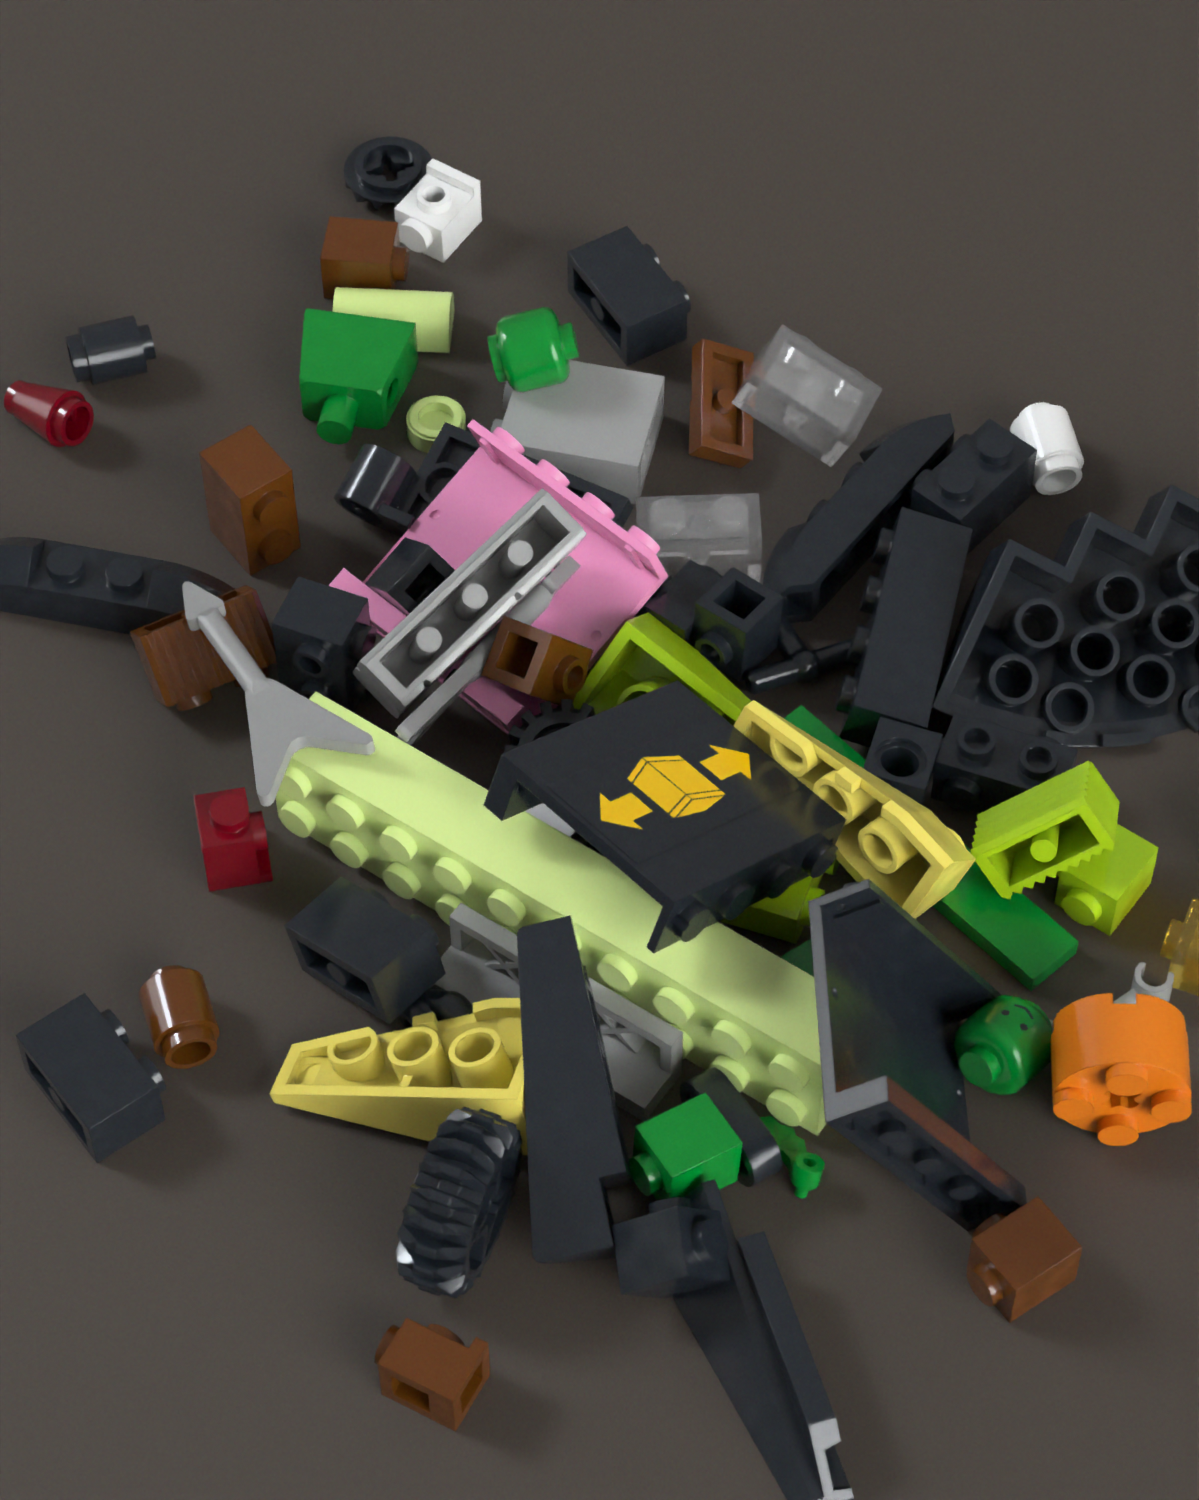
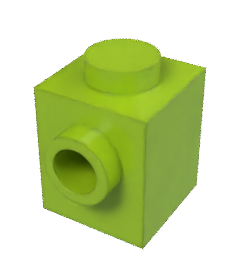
M1117 824L1113 851L1103 849L1101 856L1092 854L1090 862L1080 860L1078 867L1069 865L1067 873L1057 871L1056 876L1059 877L1054 904L1064 909L1066 914L1077 923L1093 926L1106 935L1111 936L1151 884L1159 847Z

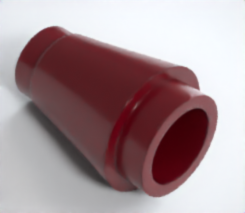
M18 380L10 385L4 397V408L9 414L14 415L55 447L76 446L85 440L92 428L94 421L93 408L78 391Z

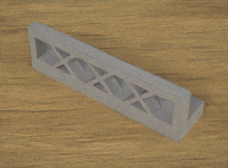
M460 903L449 916L451 946L440 958L446 974L429 989L457 991L464 995L471 1004L491 998H520L517 935ZM589 978L617 1106L645 1122L682 1074L683 1032Z

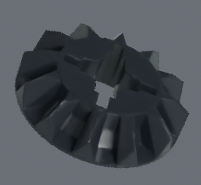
M391 136L375 138L356 147L347 157L344 165L345 186L348 189H352L356 202L370 200L376 210H379L385 203H393L397 206L427 174L426 165L432 160V157L423 146L412 140ZM383 165H387L388 170L392 171L393 175L397 177L396 181H387L386 177L382 175Z

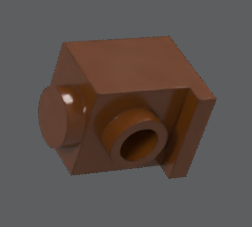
M407 1317L401 1327L392 1325L388 1328L378 1345L374 1358L375 1364L378 1365L381 1395L455 1432L491 1374L488 1342L475 1337L468 1348L451 1330L438 1324H429L425 1327Z

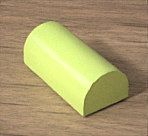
M336 287L332 312L416 323L418 352L450 353L455 310L453 292Z

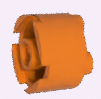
M1105 993L1074 1001L1057 1013L1053 1021V1033L1050 1039L1053 1111L1057 1117L1078 1128L1096 1132L1098 1140L1110 1146L1132 1144L1139 1138V1133L1152 1131L1170 1123L1181 1122L1190 1117L1192 1113L1188 1035L1185 1017L1177 1007L1158 997L1137 993L1136 1004H1113V993Z

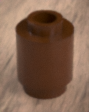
M180 965L165 966L156 970L139 990V999L154 1050L159 1056L164 1057L165 1063L169 1067L187 1069L199 1066L215 1055L217 1052L216 1041L220 1035L204 978L200 972Z

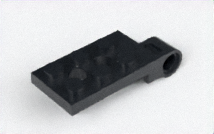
M445 422L416 473L411 465L394 453L373 444H363L337 490L334 499L343 509L355 517L402 537L480 446L471 432ZM522 454L535 465H537L540 462L536 459H533L529 456ZM558 469L569 480L570 484L567 486L569 490L580 498L586 492L595 495L615 514L612 521L621 528L624 527L634 508L629 498Z

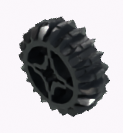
M463 1107L454 1110L439 1125L436 1137L429 1141L427 1153L423 1161L419 1163L417 1176L414 1183L410 1186L409 1199L402 1211L404 1213L403 1222L397 1233L399 1238V1244L395 1251L399 1275L405 1281L418 1286L419 1290L436 1296L443 1294L456 1299L473 1287L475 1278L481 1277L483 1267L490 1258L495 1243L500 1236L504 1221L508 1218V1209L515 1195V1183L520 1174L519 1163L523 1155L521 1148L522 1138L516 1124L502 1120L501 1115L484 1109L476 1111Z

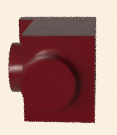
M245 787L193 795L209 892L272 882L273 875L262 810L249 812Z

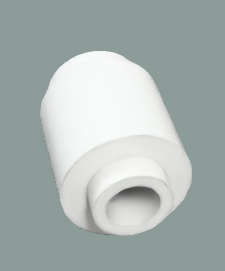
M1045 402L1035 403L1024 408L1013 421L1010 432L1037 449L1032 485H1035L1036 490L1044 495L1060 494L1072 489L1082 479L1081 469L1084 464V458L1067 410L1061 406Z

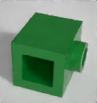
M705 1092L635 1126L633 1154L629 1159V1167L633 1180L640 1191L646 1196L653 1194L657 1201L684 1197L701 1183L714 1179L720 1190L738 1181L743 1142Z

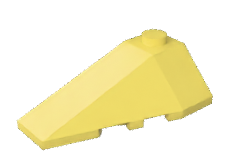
M753 700L744 706L734 727L846 818V822L835 844L838 847L835 854L837 855L836 859L857 882L870 879L914 919L955 889L976 859L966 849L960 836L952 829L946 827L931 810L757 701Z
M491 998L472 1003L473 1013L440 1021L437 1020L434 1012L413 1016V1027L379 1035L370 1027H365L292 1044L269 1094L276 1104L426 1141H431L436 1137L439 1125L454 1110L463 1107L476 1111L484 1109L501 1115L502 1120L516 1124L522 1138L521 1148L523 1155H528L520 998Z

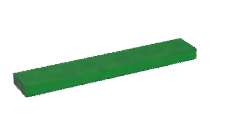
M802 705L784 718L860 767H864L866 759ZM965 845L966 849L971 853V849ZM975 861L955 889L933 905L937 911L1030 991L1034 990L1077 953L1079 941L1023 893L1012 892L1011 899L1002 898Z

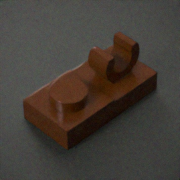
M702 338L692 346L689 455L741 469L753 460L754 353Z

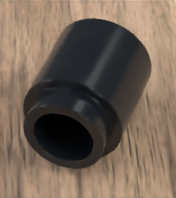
M134 315L78 327L79 334L65 337L72 370L77 383L91 380L92 385L147 373L146 361L156 359L148 324L137 326Z

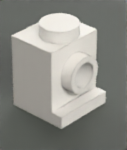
M432 159L426 165L427 174L394 208L395 222H398L399 241L412 251L424 253L444 263L482 221L480 180Z

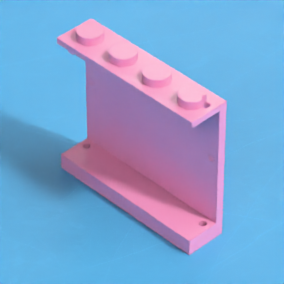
M472 419L467 427L480 447L412 524L410 529L406 531L363 582L343 568L328 586L368 598L370 624L376 628L377 634L384 638L407 616L365 583L405 537L429 545L456 570L543 488L581 525L587 535L568 555L581 565L580 568L552 597L548 608L531 626L594 650L587 666L588 671L608 648L625 622L633 619L668 578V574L656 555L660 550V546L640 528L633 525L628 531H625L613 522L615 514L595 495L586 492L580 498L567 488L570 484L569 480L548 461L541 459L535 465L522 455L525 452L524 447L507 431L497 427L491 433ZM490 629L470 650L465 651L463 656L437 681L443 684V681L445 680L447 675L453 669H458L460 667L462 660L492 629ZM484 676L470 683L458 696L507 735L513 724L519 728L523 725L522 714L530 709L535 716L541 713L540 703L546 702ZM551 703L552 709L558 707L557 704Z

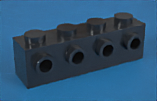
M904 507L901 508L892 530L884 527L881 528L871 558L872 563L881 565L878 577L869 576L859 606V611L869 614L866 626L857 625L847 655L848 661L857 663L854 677L845 674L834 711L844 713L839 734L841 739L870 748L880 717L927 729L970 544L972 528Z

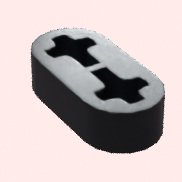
M712 1067L682 1082L680 1086L682 1103L706 1092L743 1142L738 1181L742 1185L752 1187L781 1170L782 1157L773 1135L722 1071Z

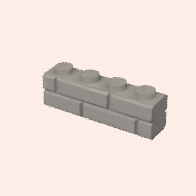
M542 488L368 652L354 669V676L391 715L398 718L463 656L465 651L470 650L503 616L537 586L555 566L559 565L579 545L587 533L548 491Z

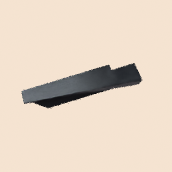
M569 915L524 926L517 932L532 1255L534 1260L541 1264L616 1258L611 1225H614L607 1189L634 1183L629 1167L628 1152L592 987L586 966H582L573 920Z
M715 1179L703 1182L684 1196V1198L690 1199L691 1207L718 1210L721 1212L722 1226L728 1239L727 1259L731 1280L676 1295L672 1298L786 1499L854 1500L852 1488L849 1485L834 1446L841 1442L837 1420L766 1234L763 1231L739 1238L736 1241Z

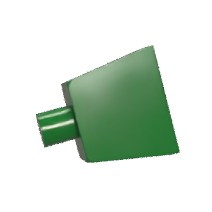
M306 308L303 321L299 373L303 416L308 420L318 421L316 431L320 438L332 444H345L350 441L354 426L376 430L387 426L418 365L416 323Z

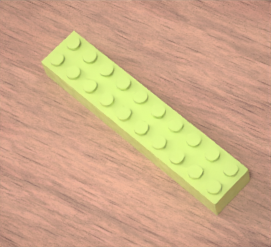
M315 692L309 698L314 703L370 734L375 745V752L371 755H362L314 747H306L295 752L276 795L278 818L289 831L299 837L306 838L310 836L329 847L340 861L352 868L363 867L383 879L385 884L398 896L405 899L415 898L429 906L449 926V916L460 903L516 935L521 927L570 915L574 924L582 966H586L589 978L682 1031V1059L686 1058L705 1070L712 1067L719 1069L731 1081L739 1093L742 1091L764 1104L769 1112L780 1122L793 1127L799 1125L818 1136L827 1123L825 1122L815 982L813 976L719 922L704 928L695 938L688 942L680 940L653 954L646 947L663 906L609 859L526 811L501 821L483 805L489 790L322 694Z

